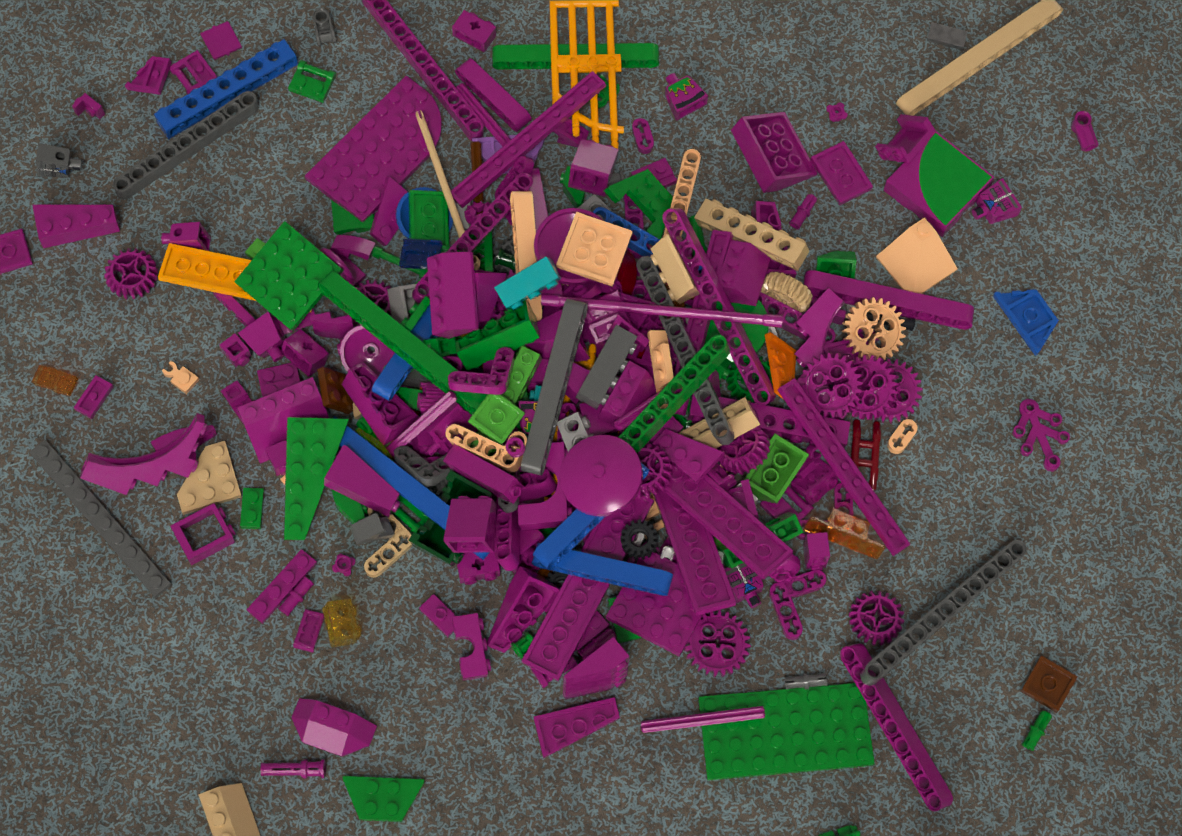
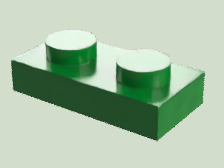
M243 488L241 529H261L264 488Z

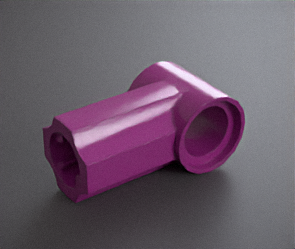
M1079 111L1071 122V129L1076 133L1081 150L1086 152L1097 148L1099 144L1091 125V115L1086 111Z

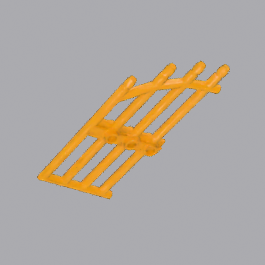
M619 0L549 1L552 105L562 97L559 92V73H570L572 89L578 83V73H590L593 71L597 75V72H608L610 125L599 123L598 94H596L590 100L591 119L579 113V110L572 115V133L575 137L579 136L580 122L591 128L592 140L596 143H599V130L610 132L611 146L618 149V134H624V126H618L616 72H621V54H615L613 7H619ZM587 7L589 55H577L576 8ZM594 7H606L607 54H596ZM557 8H568L570 55H558Z

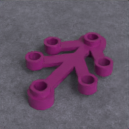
M1026 399L1019 406L1022 416L1018 425L1014 427L1012 434L1015 438H1022L1026 432L1025 426L1028 420H1030L1032 429L1026 442L1021 446L1020 453L1023 456L1031 455L1033 444L1037 437L1046 457L1043 461L1044 468L1050 472L1056 471L1061 461L1057 455L1053 454L1046 436L1064 445L1068 443L1070 435L1066 431L1058 432L1040 424L1038 418L1048 421L1053 427H1057L1062 422V416L1058 413H1047L1039 409L1036 401ZM1026 406H1031L1033 410L1029 411ZM1052 418H1057L1059 422H1054ZM1020 429L1022 434H1017L1016 430ZM1064 435L1067 440H1062L1060 436ZM1028 447L1030 452H1025L1023 448ZM1054 459L1056 464L1050 463L1049 460Z

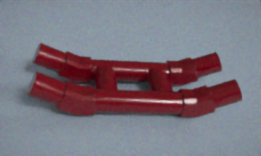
M854 420L851 459L858 469L859 467L870 468L869 485L873 490H876L879 472L881 424L879 422L873 423L872 441L860 440L861 421ZM860 448L872 449L871 460L859 458Z

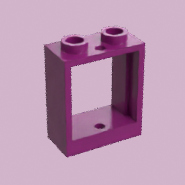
M215 503L170 526L191 566L235 543L233 536L236 534L231 524H225L223 519L227 517L221 507L217 509ZM214 514L225 535L193 552L182 530Z

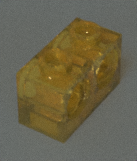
M351 598L328 601L322 610L331 647L355 644L361 636V628L356 622V607L352 605ZM337 610H341L345 616L339 615ZM341 629L347 630L349 635H344Z

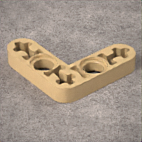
M368 507V516L374 513L373 509ZM392 514L388 519L389 522L396 524L395 535L389 538L386 544L366 560L364 570L369 577L380 576L413 546L409 541L408 544L402 543L399 546L401 551L398 552L396 547L392 545L395 543L398 546L401 542V537L404 539L408 537L407 540L411 537V533ZM388 549L393 550L395 553L394 557L391 559L384 558V551ZM380 556V559L382 560V562H380V563L377 565V569H378V570H377V571H374V570L369 571V570H370V566H369V565H370V564L376 565V564L379 562V559H378L377 557Z

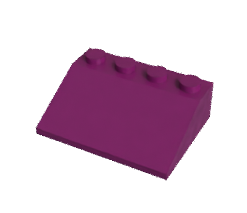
M785 112L744 116L731 129L763 193L779 191L818 174Z
M313 377L237 407L260 464L269 460L266 453L267 447L284 440L286 441L287 417L329 418Z
M614 637L563 676V697L565 699L611 690L615 686L619 688L627 681L625 678L627 677L630 656Z

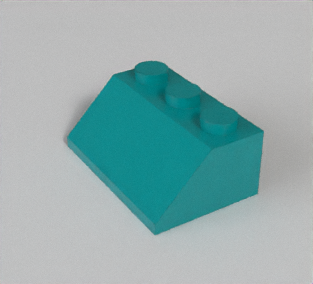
M546 256L494 288L507 309L512 308L516 310L524 305L523 301L530 298V300H533L540 296V291L547 288L549 290L557 286V281L561 277L553 260Z

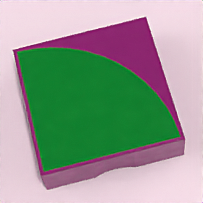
M936 131L910 163L904 162L886 180L883 191L903 207L914 212L920 220L925 217L938 235L943 237L960 220L962 214L976 203L978 196L992 185L994 176Z

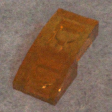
M39 365L31 383L38 387L51 389L58 394L71 396L78 378L63 371Z

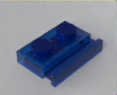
M403 239L399 266L401 268L428 269L427 258L442 253V241Z

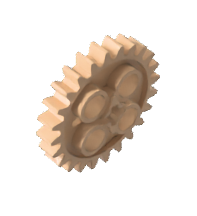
M874 297L869 302L867 299H864L862 304L857 302L855 303L856 308L851 307L849 309L852 314H845L848 321H844L842 324L847 326V328L842 330V332L847 333L848 336L843 338V340L850 341L846 347L853 346L852 354L859 352L858 357L860 358L863 355H867L870 359L871 355H874L876 359L880 357L886 360V356L890 358L893 356L892 352L896 353L899 351L896 346L903 345L899 339L906 337L904 334H901V331L906 330V327L901 326V323L905 320H899L898 317L902 313L894 312L896 306L889 308L890 301L883 304L882 298L878 299L877 302ZM867 312L873 315V321L867 319ZM884 321L890 324L889 331L884 328ZM876 325V327H875L874 330H875L877 333L872 334V333H873V328H871V327H873V326ZM859 329L864 331L865 336L863 339L858 335ZM870 338L869 345H866L867 339ZM876 338L881 341V348L875 345Z

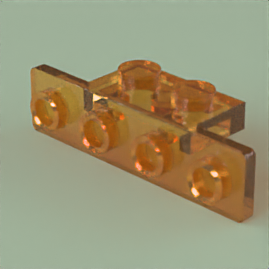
M834 508L829 514L828 522L811 516L804 525L803 530L811 534L827 532L829 541L874 559H878L885 550L884 544L867 538L869 522Z

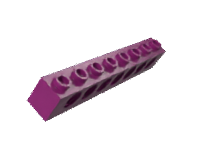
M693 393L690 399L687 420H691L692 423L696 424L705 419ZM711 396L705 398L704 402H708ZM717 396L723 409L739 401ZM749 402L759 420L760 425L758 427L766 435H769L770 438L776 434L781 438L790 439L792 443L805 442L816 446L810 436L804 432L803 426L792 410L766 405L760 406ZM822 416L843 448H845L848 442L850 422ZM764 420H771L773 426H767L764 423ZM789 423L792 426V430H787L783 424Z

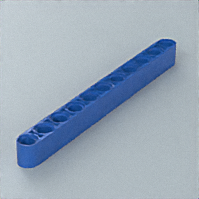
M346 425L339 447L342 448L343 445L349 447L400 493L402 497L445 530L450 506ZM480 552L474 554H476L479 558L484 560L490 552Z

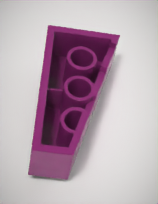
M361 362L349 369L342 386L384 446L395 440L413 424L418 415L396 394L388 401L372 392L373 384L378 376L364 362Z

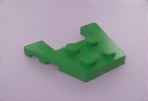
M648 169L604 189V192L614 203L620 201L627 194L652 222L645 231L661 240L665 227L662 219L663 214L667 209H670L673 196Z

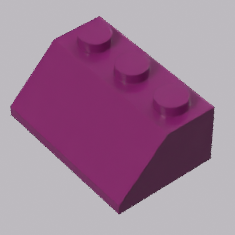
M731 240L718 279L730 302L757 306L771 258L749 242Z
M629 360L597 418L615 427L614 422L656 394L655 381L648 371Z

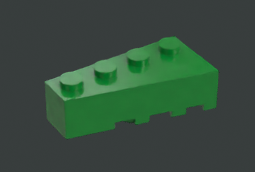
M527 300L523 301L524 305L516 310H512V308L504 311L505 315L498 320L491 319L482 330L472 331L455 342L456 353L467 371L477 368L487 361L494 360L496 351L499 348L509 347L515 351L518 347L527 343L530 344L540 338L536 316Z

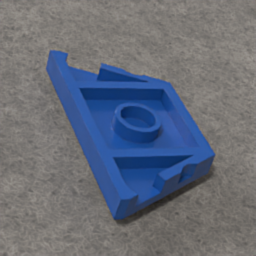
M1037 289L1024 292L1018 290L1011 293L995 292L993 297L1033 354L1035 356L1038 355L1058 323L1057 317Z

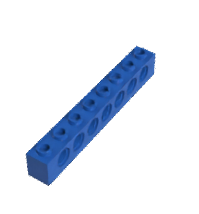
M285 39L275 42L268 49L258 52L249 60L242 61L235 68L226 70L221 76L209 80L202 87L195 88L188 95L176 99L167 107L160 108L154 114L156 122L169 140L200 122L243 92H252L298 65L297 57Z

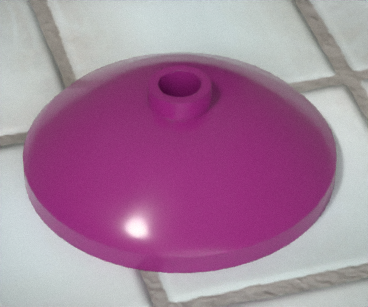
M357 325L348 331L340 346L341 362L347 372L350 368L364 362L377 376L381 374L383 367L388 364L395 353L361 325ZM369 346L374 347V348H375V351H374V352H370V351L368 350V347H369Z

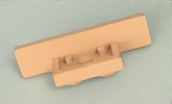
M650 330L647 332L656 393L665 388L674 378L665 330ZM663 404L660 409L666 408L668 404Z

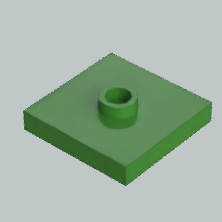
M488 394L468 422L494 442L502 445L525 412L501 394Z

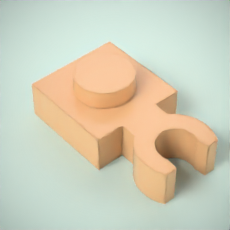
M170 361L169 365L173 367V370L168 372L163 369L162 372L166 377L172 378L171 384L187 395L199 381V378L184 366L178 370L176 364Z

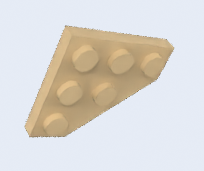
M225 441L205 446L197 460L198 465L195 472L190 473L177 493L183 515L201 510L213 503L218 505L242 497Z

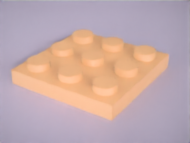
M576 212L556 268L613 287L633 231Z

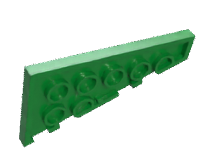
M287 417L284 540H305L324 489V478L333 464L349 419Z

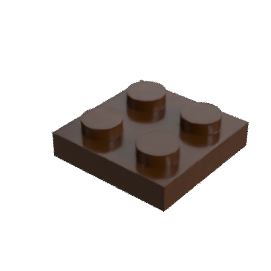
M326 367L317 369L323 406L345 414L352 413L353 401L342 386L346 374Z
M1041 655L1020 692L1057 713L1078 676Z

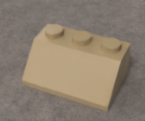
M667 234L651 248L653 254L650 257L655 266L659 265L662 271L659 275L663 283H668L670 289L667 291L672 301L676 300V302L681 304L700 293L671 236Z
M242 783L219 786L199 794L213 836H261Z

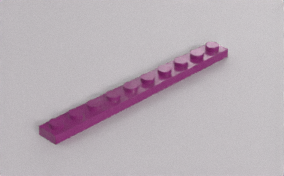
M593 71L590 72L452 189L451 194L454 201L461 208L465 207L511 168L520 156H525L606 87L605 82Z
M713 230L706 255L719 278L733 234L732 232ZM702 268V276L704 275V268ZM709 283L707 285V290L710 293H713L714 288ZM701 295L695 296L692 308L708 310ZM693 318L688 320L686 329L697 352L704 346L711 320ZM688 346L684 347L681 352L686 351ZM679 360L677 361L674 377L682 369ZM690 398L675 414L686 415Z
M794 378L781 386L778 392L892 556H895L911 545L797 380Z

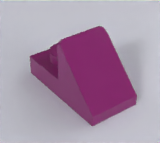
M568 118L553 132L559 136L557 139L558 143L578 148L581 139H587L589 131L579 126V136H573L572 120Z

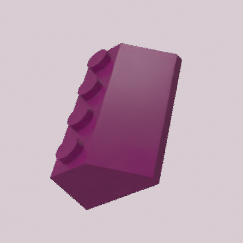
M473 252L440 253L427 258L432 335L450 339L478 330Z

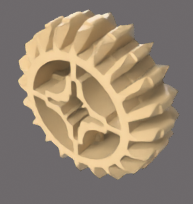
M779 272L767 274L761 290L762 293L801 313L809 308L813 297L811 291L802 282L790 275L780 274Z

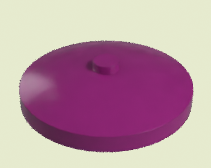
M580 208L562 209L551 214L541 223L535 235L534 254L536 261L547 256L553 260L556 266L576 212L599 220L602 219L596 214ZM556 268L561 277L557 281L559 283L582 285L594 281Z
M610 435L591 436L578 442L566 454L560 469V485L565 497L574 508L591 516H609L625 509L638 495L643 480L641 461L635 450L624 440Z

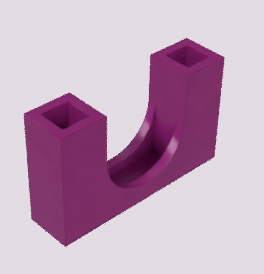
M564 442L552 443L545 469L557 476V489L553 496L542 503L518 505V525L522 531L556 528L574 512L560 485V469L568 453Z

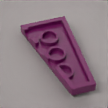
M615 697L534 716L533 719L543 759L619 720L620 716Z

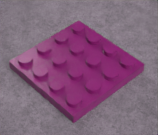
M652 552V556L649 558L645 556V560L639 557L636 564L672 573L673 578L668 596L622 587L607 613L606 619L680 657L702 615L695 616L678 564L666 558L661 559V555Z

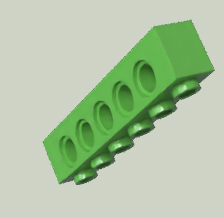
M522 346L514 361L507 390L501 395L515 406H517L519 401H522L542 361L540 354ZM479 430V432H478L479 435H481V436H483V437H485V438L490 439L488 436H486L484 433H482V432ZM475 440L471 448H475L479 441ZM491 449L488 452V456H493L496 449Z

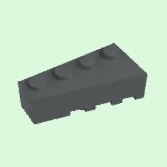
M618 325L615 326L576 396L577 399L595 409L600 404L604 406L609 397V394L606 392L609 387L614 388L619 378L616 377V374L619 370L623 372L628 361L625 358L628 353L632 355L638 344L634 342L638 336Z

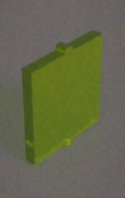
M360 428L356 430L362 438L390 460L395 461L379 440Z

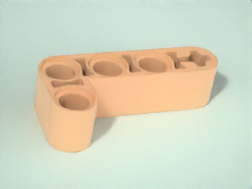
M457 424L450 425L446 429V437L452 445L455 444L507 472H515L520 468L523 455L514 458L512 464L506 465V460L511 456L506 451L505 446ZM518 431L510 435L509 439L517 437L524 440L526 447L527 437L524 433ZM454 434H455V435L460 434L461 437H462L464 440H462L461 438H459V437H457V436H455V437H453V436H454ZM473 441H479L475 448H470V444ZM511 446L513 452H516V449H520V447ZM491 449L497 450L495 455L488 456V452Z

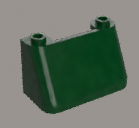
M450 470L446 477V480L449 481L447 488L443 487L442 491L444 493L440 498L450 506L451 499H458L459 496H467L470 499H478L479 496H489L494 500V495ZM430 518L427 519L424 526L421 525L419 527L421 532L418 534L413 532L408 540L415 548L451 566L458 565L464 556L463 553H453L444 542L445 530Z

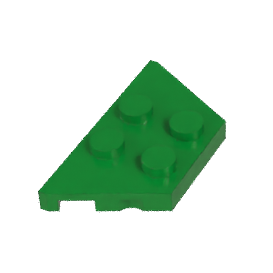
M343 776L344 784L359 820L403 822L409 808L413 805L416 796L425 783L424 779Z

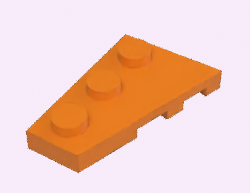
M772 332L765 334L773 389L774 393L783 399L778 389L795 378L796 350Z

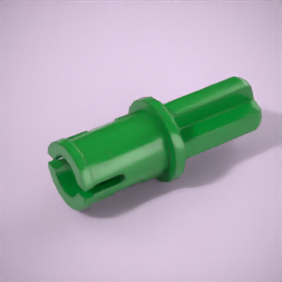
M1041 711L1033 726L1030 725V731L1022 742L1023 747L1034 751L1041 736L1045 735L1044 730L1052 718L1049 712Z

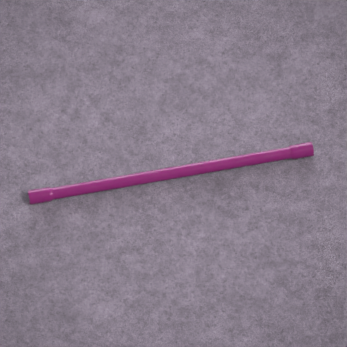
M542 294L541 306L564 307L566 299L586 302L588 309L758 324L782 328L783 322L782 315H760L585 299L553 294Z

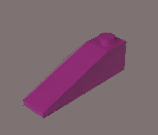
M520 566L509 584L487 641V646L505 653L511 647L510 644L512 642L515 643L522 637V632L530 625L533 626L537 622L536 619L544 611L546 613L549 611L560 588L539 574Z

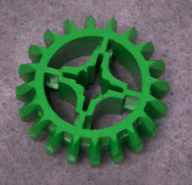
M761 356L759 360L772 383L769 360L763 362V357ZM750 359L745 361L744 363L749 365ZM736 364L731 365L732 370L728 375L729 377L726 378V383L729 384L727 390L732 391L731 397L737 396L736 400H741L745 397L747 401L755 403ZM753 373L752 379L754 378V375H756L755 382L758 383L759 377L756 373ZM738 381H741V384L746 386V391L740 387ZM762 391V398L764 400H767L768 394L765 391Z

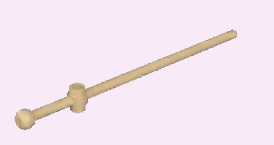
M420 110L421 118L418 112H416V117L460 238L465 230L424 114ZM473 255L474 270H479L480 260L477 256Z

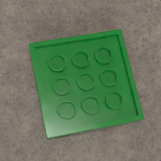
M284 221L234 282L286 327L294 331L323 296L317 284L331 271H335L340 275L344 270Z

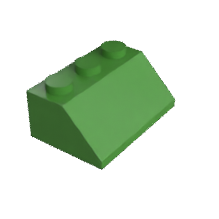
M774 434L770 440V452L767 454L768 459L762 460L763 465L759 464L757 470L751 469L750 474L748 473L744 480L749 479L752 494L758 500L777 504L809 454Z

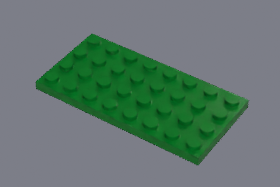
M855 683L809 687L806 690L805 688L698 697L700 714L763 706L765 709V718L701 726L707 781L875 765L867 704Z

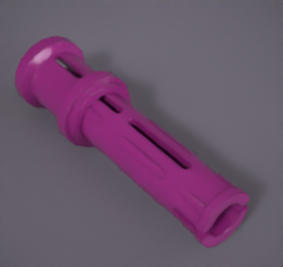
M304 759L301 763H261L260 772L261 776H301L303 779L311 776H320L321 779H325L326 761L322 759L321 761L308 762L307 759ZM274 768H290L291 770H274Z

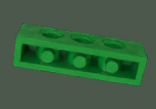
M786 512L764 524L783 542L804 533L796 514ZM725 545L717 547L718 551L724 554L723 563L725 566L732 569L744 563Z

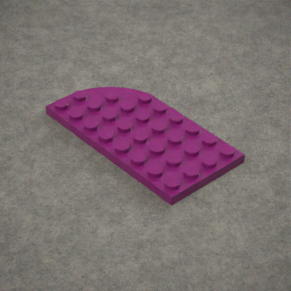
M405 76L305 175V180L361 222H364L379 208L380 196L385 188L386 177L390 176L399 185H402L430 157L416 112H418L420 118V110L423 112L434 146L437 148L441 137V115L435 100L425 89L408 76Z

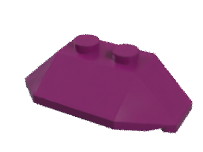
M299 698L291 717L302 743L340 757L369 747L377 729L375 724L357 714L310 699Z

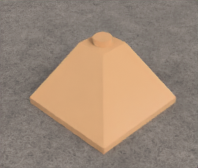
M925 217L909 227L876 256L878 261L903 290L923 294L958 269L938 233Z

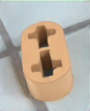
M903 420L888 441V449L891 453H902L917 432V424L913 420ZM911 426V431L904 435L905 427ZM901 438L902 441L900 443V446H897V448H895L893 446L894 442H897L898 439Z

